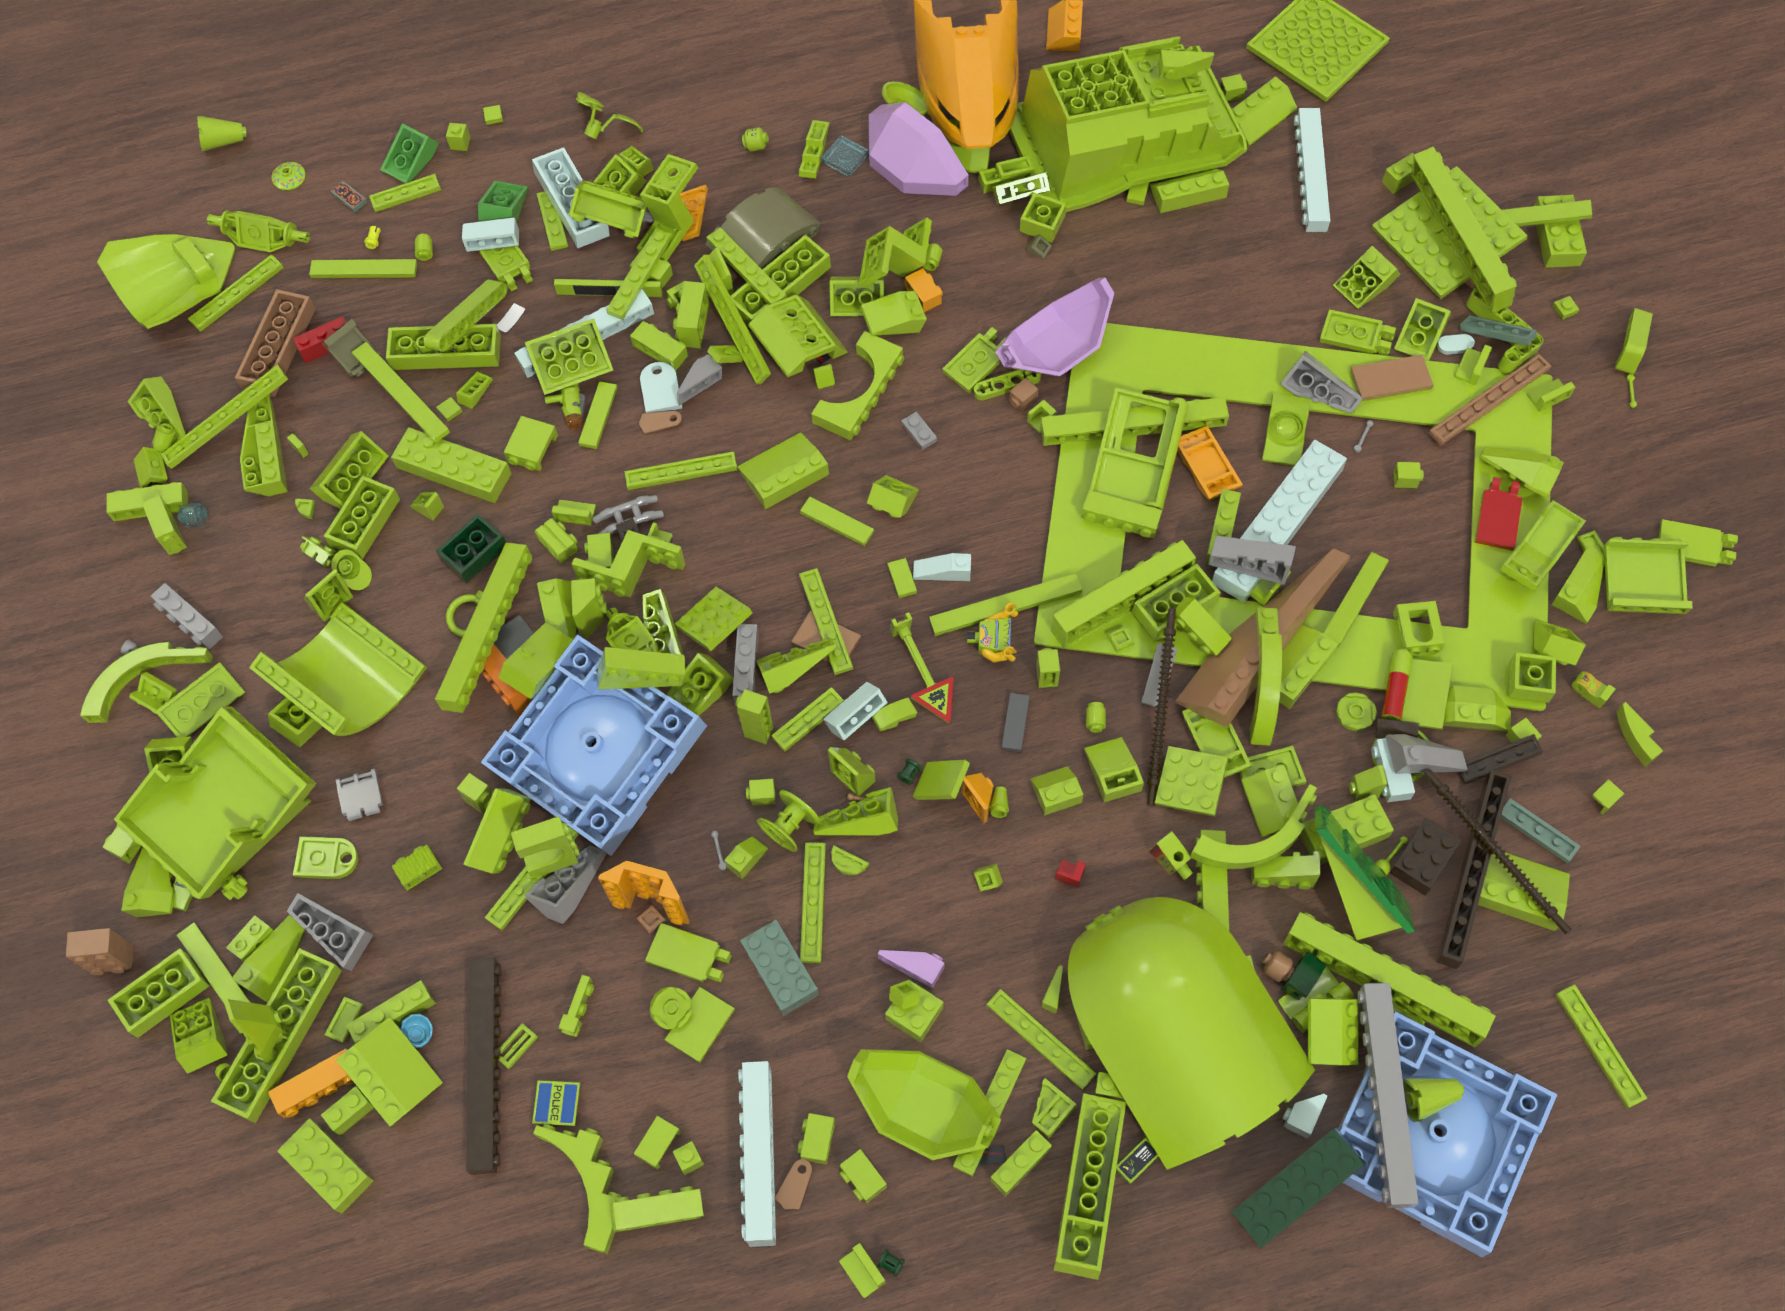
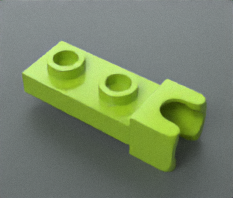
M581 976L568 1014H563L559 1025V1029L562 1030L561 1033L577 1037L582 1026L580 1017L585 1015L588 996L591 997L594 990L593 981L588 976Z

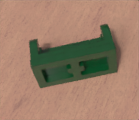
M1307 952L1300 958L1292 975L1284 983L1281 990L1297 1000H1300L1302 997L1306 998L1327 965L1310 952Z

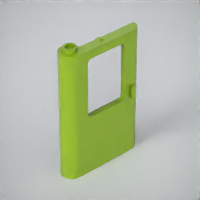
M1115 387L1090 490L1163 511L1188 408L1185 400L1177 397L1174 400L1168 401ZM1131 403H1138L1166 411L1155 457H1148L1120 449Z

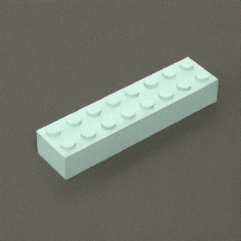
M768 1061L742 1063V1069H739V1083L741 1082V1087H743V1091H739V1103L743 1108V1112L739 1114V1121L742 1130H744V1134L740 1135V1148L744 1152V1157H740V1167L743 1170V1174H745V1179H741V1193L745 1196V1201L741 1202V1213L746 1224H742V1238L750 1247L776 1245L772 1071Z

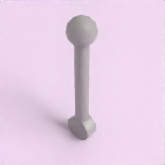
M1372 420L1366 422L1367 426L1358 445L1354 446L1355 453L1361 452V445L1370 427L1373 426Z
M714 830L711 832V837L714 838L720 862L718 867L724 871L727 867L723 861L718 841L719 833Z

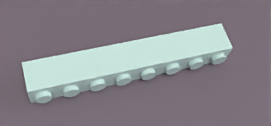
M1299 108L1298 115L1294 117V126H1297L1295 131V140H1298L1296 153L1299 154L1297 165L1301 169L1299 171V182H1302L1300 186V196H1303L1301 210H1304L1302 223L1306 227V232H1327L1330 224L1320 108Z
M641 289L624 320L608 315L606 311L608 306L574 323L568 324L564 328L594 318L601 338L604 340L653 315V306ZM526 347L515 352L517 362L527 378L535 375L536 372Z

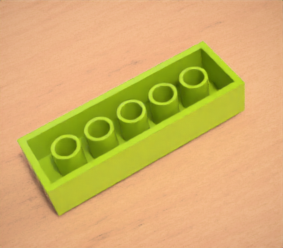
M804 235L767 265L763 271L788 298L796 294L799 295L831 268L830 255ZM748 283L744 284L730 296L747 326L769 305Z
M497 324L473 325L444 352L428 349L424 346V337L434 326L394 327L388 329L386 360L392 370L499 366L501 335Z
M409 427L391 456L396 468L492 503H496L512 474L508 463L443 439L435 443L426 433Z

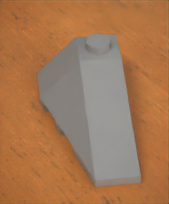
M588 846L577 856L579 863L554 871V874L547 879L542 878L537 881L525 895L526 899L547 918L564 924L577 908L606 856V852L599 848Z

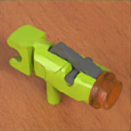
M579 383L561 389V394L545 397L546 404L555 402L563 404L561 409L565 415V423L571 429L581 427L583 422L586 397L579 393Z

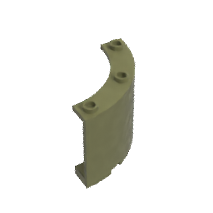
M779 187L764 189L763 193L759 195L755 193L738 204L726 215L725 218L727 220L721 228L763 270L804 235L813 238L818 233L821 223ZM707 241L705 245L713 251L714 248Z

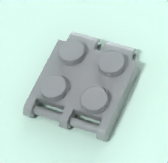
M375 768L358 775V773H355L352 777L336 779L343 816H347L349 821L362 818V811L365 812L366 816L381 812L380 806H383V800ZM372 775V777L360 780V778ZM354 780V782L342 785V783Z

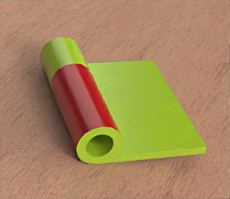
M1406 649L1394 651L1381 718L1417 722L1419 727L1442 730L1453 664L1413 659L1412 654Z

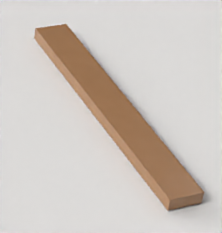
M1540 354L1536 355L1430 429L1429 434L1442 446L1549 371L1552 366Z

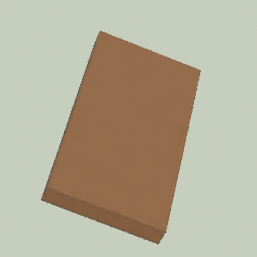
M1423 355L1354 366L1350 370L1357 392L1363 397L1362 401L1432 389L1433 387Z

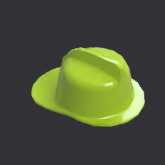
M344 549L334 555L331 563L332 571L334 569L338 571L347 587L352 590H362L370 584L372 578L371 569L356 553Z

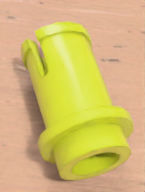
M376 226L369 228L368 237L364 240L365 246L369 249H375L379 244L378 237L381 230L377 228L375 232Z

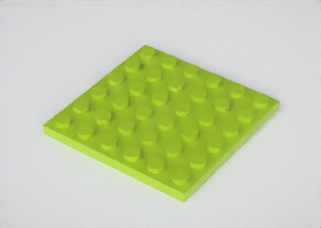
M1294 0L1247 43L1246 49L1327 102L1389 43L1390 38L1333 0Z
M1457 166L1450 170L1452 179L1457 181L1460 192L1465 194L1468 206L1473 208L1475 218L1482 223L1484 233L1489 235L1491 245L1494 249L1498 250L1500 258L1527 239L1528 235ZM1421 191L1372 225V230L1440 299L1470 279L1468 272Z

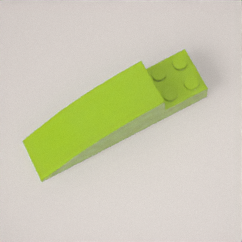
M1083 1093L1058 1234L1059 1240L1054 1271L1096 1280L1099 1278L1126 1102Z

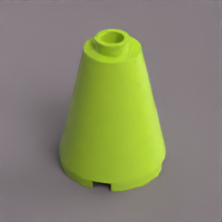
M197 116L202 151L244 141L243 137H247L246 127H242V123Z
M1455 1078L1403 1079L1407 1116L1413 1122H1420L1460 1101L1464 1094L1462 1083L1458 1082Z

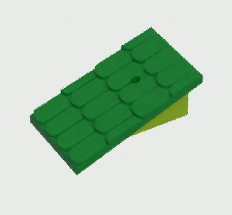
M1316 806V831L1320 835L1356 940L1403 928L1407 933L1415 932L1410 904L1392 879H1387L1372 857L1366 856L1349 831L1341 827L1326 806Z

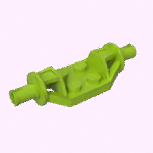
M226 210L222 216L209 214L207 217L208 225L219 226L222 234L228 235L239 247L273 252L285 246L291 247L295 241L308 243L310 240V233L298 231L293 222L286 223L269 216Z
M610 608L613 614L609 610L606 612V616L609 618L606 640L612 648L659 652L656 641L638 616L619 613L616 608Z

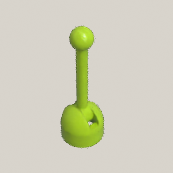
M1402 836L1400 838V843L1386 860L1380 859L1375 862L1385 876L1390 872L1389 862L1403 844L1408 843L1407 837Z

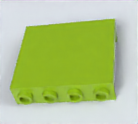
M1613 537L1609 539L1604 545L1607 611L1688 613L1693 608L1692 601H1687L1684 549L1689 545V542H1681L1679 539L1662 541V539L1658 538L1651 540L1632 538L1626 540L1622 537Z

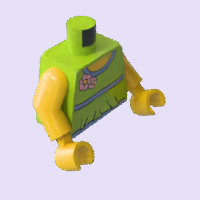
M1008 603L1004 610L981 621L979 632L968 631L967 643H979L978 653L993 663L1005 660L1013 662L1015 657L1011 654L1017 653V651L1010 646L1011 618H1009V615L1012 617L1018 615V612L1013 610L1017 606L1013 603Z

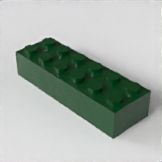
M1335 1127L1235 1208L1232 1213L1261 1249L1365 1165L1366 1162L1339 1129Z

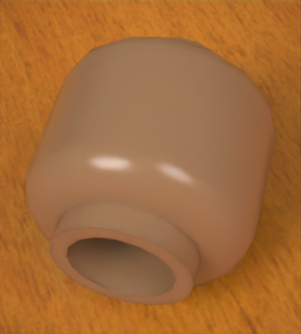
M1275 951L1272 954L1268 952L1262 960L1264 964L1263 972L1276 982L1287 981L1295 969L1292 959L1281 951Z

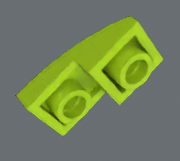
M905 698L881 708L872 716V719L878 729L883 731L897 727L901 721L915 718L917 711L910 699Z

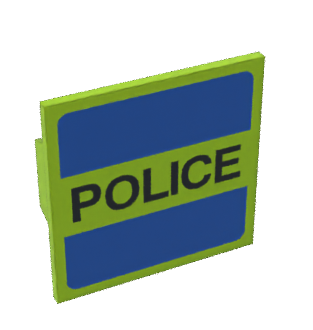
M538 1081L532 1124L575 1126L580 1083Z

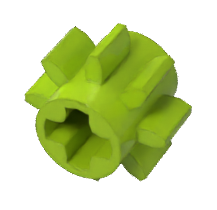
M239 874L236 877L230 875L222 882L221 887L224 889L221 892L229 900L233 897L240 899L247 892L248 888L245 886L247 882Z

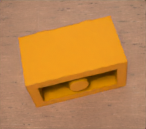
M924 268L905 277L906 290L916 291L924 312L942 304V290L934 284L931 274L926 273Z

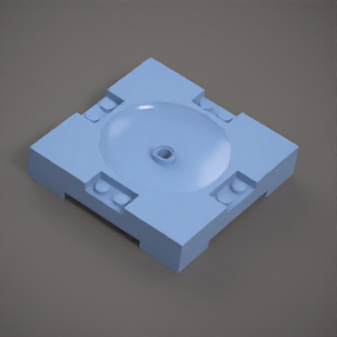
M577 635L554 665L556 670L509 732L506 730L503 732L481 763L554 816H560L561 821L566 822L572 829L612 856L647 809L646 803L668 773L672 774L707 725L698 715L655 687L598 690L597 670L603 651ZM597 741L596 745L591 747L592 743Z
M1394 1012L1402 1080L1406 1078H1455L1464 1087V1094L1460 1101L1420 1122H1413L1408 1118L1419 1204L1415 1207L1395 1209L1421 1222L1420 1225L1476 1255L1484 1257L1493 1250L1508 1214L1507 1209L1538 1135L1542 1133L1557 1094L1518 1074L1512 1075L1434 1035L1435 1032ZM1366 1067L1361 1082L1338 1128L1366 1164L1342 1183L1378 1202H1383L1382 1188H1384V1181L1379 1176L1381 1157L1377 1156L1376 1143H1379L1378 1134L1374 1133L1373 1128L1376 1116L1375 1112L1371 1110L1373 1092L1368 1086L1370 1068ZM1435 1127L1442 1131V1137L1435 1134Z

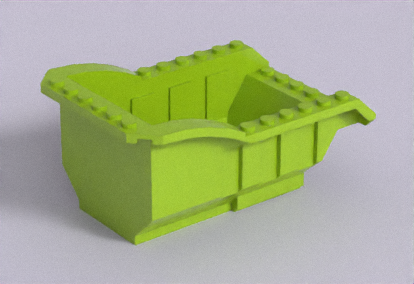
M1180 36L1120 47L1119 51L1043 65L1042 68L1031 70L1024 102L1018 103L1016 116L1009 133L1020 157L1029 155L1034 166V171L1028 176L1046 172L1050 190L1038 194L1067 203L1066 212L1109 199L1131 188L1133 185L1224 167L1247 151L1246 137L1211 68L1178 80L1159 79L1158 59L1161 50L1202 52L1200 46H1191L1185 50L1183 44H1179Z

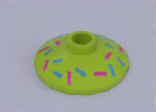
M286 162L275 168L271 179L273 185L278 189L290 191L303 184L306 173L300 164Z

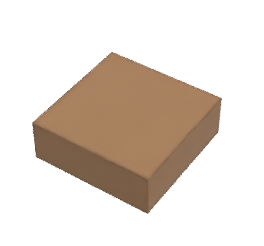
M653 905L637 917V920L649 934L658 929L661 923L664 924L666 922Z

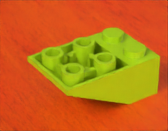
M1371 246L1333 286L1359 309L1387 289L1400 276V273L1391 262Z
M1122 737L1084 748L1103 802L1142 792L1143 779Z
M210 997L170 1015L176 1059L187 1074L228 1055L226 1042Z

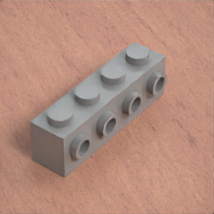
M166 583L151 595L155 601L153 605L160 612L165 611L167 613L165 616L172 623H179L178 627L186 635L190 633L192 635L191 639L200 646L202 644L210 650L223 638L215 626Z

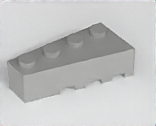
M1216 536L1208 565L1285 585L1296 546Z

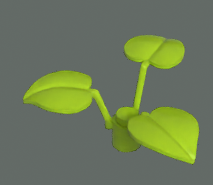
M577 93L578 97L575 98L577 104L582 103L592 109L591 119L584 134L597 139L599 132H604V129L613 119L630 122L643 132V129L636 121L621 114H613L601 126L602 122L594 119L596 110L602 112L601 107L604 108V105L584 93Z

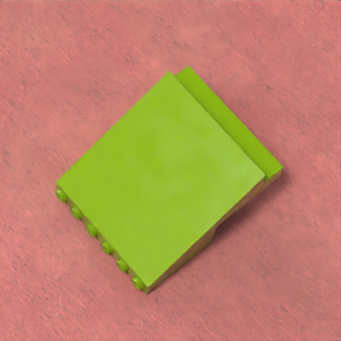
M232 706L221 707L179 762L157 763L114 820L119 824L121 830L128 832L133 837L135 843L147 850V854L150 857L157 859L164 870L172 873L179 884L187 887L193 897L197 899L209 898L221 887L222 882L228 876L234 875L312 801L307 795L317 783Z

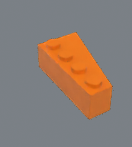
M493 644L491 654L484 664L482 675L488 683L490 681L493 683L491 686L497 694L501 693L504 703L507 706L510 705L517 716L520 717L534 697L532 699L528 698L498 678L503 663L507 659Z

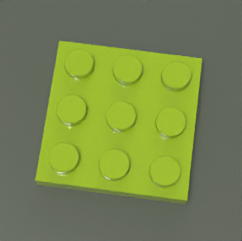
M715 587L675 623V626L697 643L712 651L752 614V611L740 601Z
M1168 746L1155 804L1215 817L1228 757Z

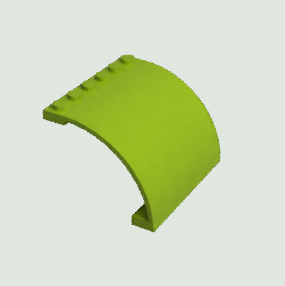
M341 602L331 615V620L301 650L280 662H275L267 654L260 652L249 668L333 735L346 736L368 728L387 715L410 692L427 669V666L348 605Z

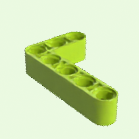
M1474 288L1467 300V307L1480 318L1532 329L1507 307L1491 314L1477 288ZM1537 333L1535 339L1528 346L1509 342L1513 346L1505 352L1498 364L1499 370L1505 374H1510L1533 358L1543 344L1542 336Z

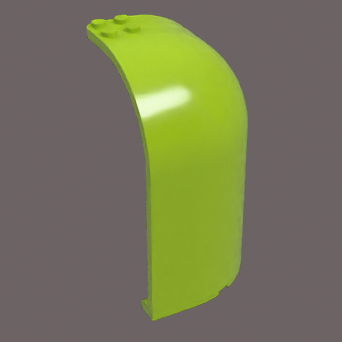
M1153 897L1137 900L1122 908L1118 905L1111 909L1110 913L1106 915L1103 913L1094 918L1093 922L1086 925V930L1075 940L1070 951L1068 982L1073 1006L1084 1033L1165 1168L1168 1170L1218 1149L1226 1144L1224 1140L1234 1134L1238 1138L1264 1122L1280 1110L1278 1105L1282 1101H1285V1103L1289 1102L1301 1090L1315 1069L1312 1064L1308 1063V1057L1239 944L1226 927L1211 914L1191 903L1167 897Z

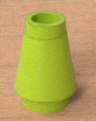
M1005 787L995 788L989 807L993 817L1003 818L1009 812L1007 789Z

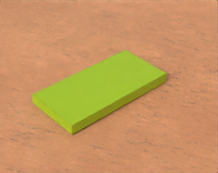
M219 662L155 712L176 737H188L211 720L221 707L229 706L246 692Z

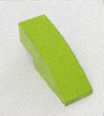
M1029 155L998 162L995 168L979 171L978 182L983 193L992 192V186L1026 177L1034 171V166Z
M1625 702L1617 710L1618 721L1629 747L1646 767L1663 750L1650 738L1655 731Z

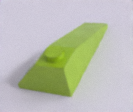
M162 377L143 379L128 400V403L140 419H145L149 422V426L152 429L164 423L171 425L176 431L172 442L173 445L186 434L172 392Z
M1485 447L1480 456L1482 460L1496 469L1508 471L1509 477L1512 479L1519 478L1525 482L1524 486L1529 490L1548 497L1564 463L1555 456Z
M555 578L538 582L537 586L545 622L574 640L577 635V626L572 615L571 581Z
M891 787L866 794V799L857 803L855 800L850 802V806L842 810L835 809L820 816V822L814 824V834L879 836L898 831V814Z
M231 999L224 1000L231 1023L240 1034H244L249 1045L255 1044L254 1051L259 1057L264 1060L269 1058L282 1032L280 1023L283 1020L280 1012L267 1005Z

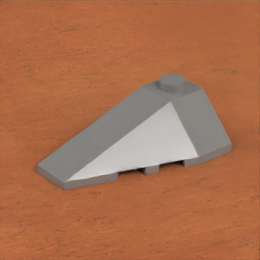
M1304 351L1281 382L1282 386L1297 396H1303L1312 399V401L1321 402L1352 413L1363 399L1362 396L1307 351Z
M1406 734L1386 735L1395 774L1425 773L1428 769L1432 772H1461L1468 770L1463 751Z

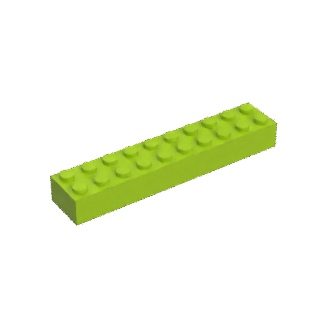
M1434 147L1414 154L1411 176L1491 314L1511 306L1515 296V288L1517 287L1516 281L1513 277H1510L1507 265L1501 262L1498 250L1494 249L1491 245V239L1489 235L1484 233L1482 223L1475 218L1473 208L1468 206L1465 194L1460 192L1457 181L1452 179L1449 167L1445 166L1442 162L1441 154L1436 152Z
M1299 913L1282 944L1301 955L1310 952L1324 962L1329 970L1361 987L1364 984L1390 983L1392 1002L1404 1009L1407 1007V1011L1474 1048L1486 1038L1496 1017L1488 1008L1477 1006L1471 1003L1469 998L1452 993L1450 988L1431 982L1432 980L1429 977L1414 973L1407 965L1397 964L1386 954L1380 955L1373 951L1371 946L1364 943L1360 944L1354 941L1352 936L1335 931L1333 926L1316 921L1315 917L1311 914Z

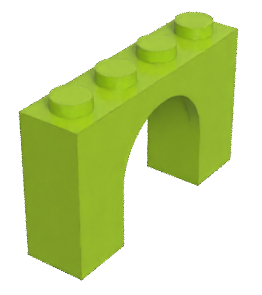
M560 816L511 832L516 852L520 858L524 857L531 879L579 863L577 856L580 855L578 846L567 823H562Z

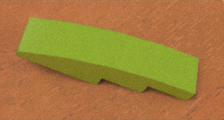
M812 121L802 155V163L799 169L800 177L816 179L830 122Z

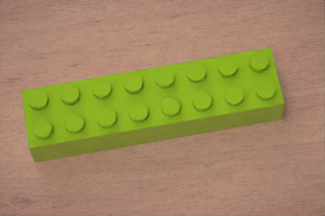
M1183 540L1170 544L1163 552H1156L1149 560L1139 562L1130 571H1123L1119 577L1106 581L1097 590L1092 589L1083 598H1076L1069 606L1057 609L1053 614L1051 632L1063 649L1067 648L1133 609L1134 602L1194 566L1195 555Z
M298 949L267 1003V1006L280 1012L283 1020L280 1023L282 1032L269 1058L264 1060L259 1057L254 1051L255 1044L249 1045L245 1041L211 1102L256 1124L270 1099L268 1091L277 1087L342 972L339 967L305 950Z

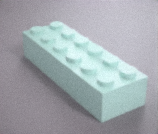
M564 147L532 159L537 179L577 248L610 236L607 224L588 218L583 219V222H578L569 216L575 189L583 179Z

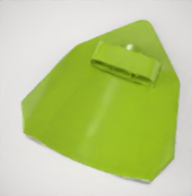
M178 234L151 235L107 242L97 263L130 314L139 324L149 329L170 321L202 300L221 292L235 254V246L226 241Z

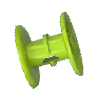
M781 790L779 792L780 798L787 807L783 812L777 814L778 818L773 823L764 818H759L756 821L760 828L775 842L789 851L796 852L797 845L790 837V834L795 828L798 830V824L802 819L812 824L819 823L820 819L800 798L788 791Z

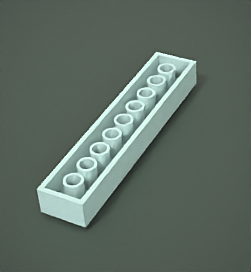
M1314 440L1240 539L1288 545L1343 471L1347 458ZM1219 567L1215 571L1212 580L1215 586L1243 603L1250 596L1252 589L1261 581L1260 578Z

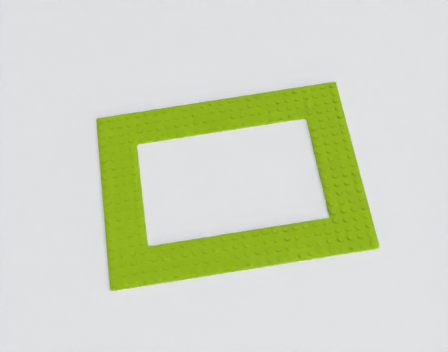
M1106 323L1100 348L1071 369L1065 414H1076L1084 411L1095 412L1103 409L1110 410L1115 387L1140 394L1143 392H1154L1204 399L1225 397L1226 401L1271 406L1273 393L1297 396L1282 386L1281 382L1304 351L1318 359L1357 392L1350 371L1351 367L1402 357ZM1425 360L1433 383L1432 389L1364 400L1358 404L1352 413L1310 399L1309 411L1436 426L1509 374H1505L1496 368L1483 367L1476 385L1455 378L1460 364ZM1547 374L1541 375L1465 429L1475 433L1468 627L1442 626L1445 645L1442 650L1436 654L1420 653L1417 656H1413V659L1453 664L1449 689L1453 685L1494 689L1507 707L1534 711H1544L1546 702L1509 698V662L1516 652L1539 655L1538 651L1533 647L1534 622L1537 619L1548 623L1549 572L1537 588L1532 591L1529 588H1525L1515 579L1508 577L1500 569L1550 504V493L1546 497L1529 490L1524 486L1525 482L1519 478L1512 479L1509 477L1508 471L1496 469L1482 460L1480 456L1485 447L1551 456L1552 406L1539 412L1527 396L1529 392L1553 381V377ZM1131 403L1129 408L1137 407L1141 404ZM1137 436L1122 437L1120 449L1135 453ZM1102 440L1061 444L1042 583L1076 573L1082 587V593L1039 605L1034 644L1038 646L1063 649L1051 632L1054 612L1061 607L1069 606L1076 598H1083L1090 590H1097L1106 581L1114 580L1121 574L1126 532L1116 527H1107L1104 524L1089 522L1081 518L1082 509L1091 487ZM1493 477L1501 478L1499 490L1508 492L1512 481L1520 482L1517 497H1522L1523 500L1516 545L1513 551L1475 543L1482 495L1484 490H1489ZM1219 597L1218 602L1206 609V611L1229 635L1256 613L1257 607H1263V605L1254 601L1243 603L1238 599ZM1132 609L1065 649L1153 661L1158 643H1165L1163 640L1165 636L1155 642L1132 613ZM1313 609L1302 625L1324 633L1336 612ZM1357 615L1341 645L1337 646L1335 653L1313 679V682L1386 691L1392 654L1398 649H1404L1399 621ZM1411 622L1414 637L1418 641L1429 642L1432 639L1430 624ZM1125 626L1134 644L1116 652L1107 635ZM1176 628V635L1173 637L1175 641L1172 642L1174 647L1177 648L1174 663L1201 667L1210 654L1206 655L1199 648L1200 645L1187 636L1188 632L1184 628Z

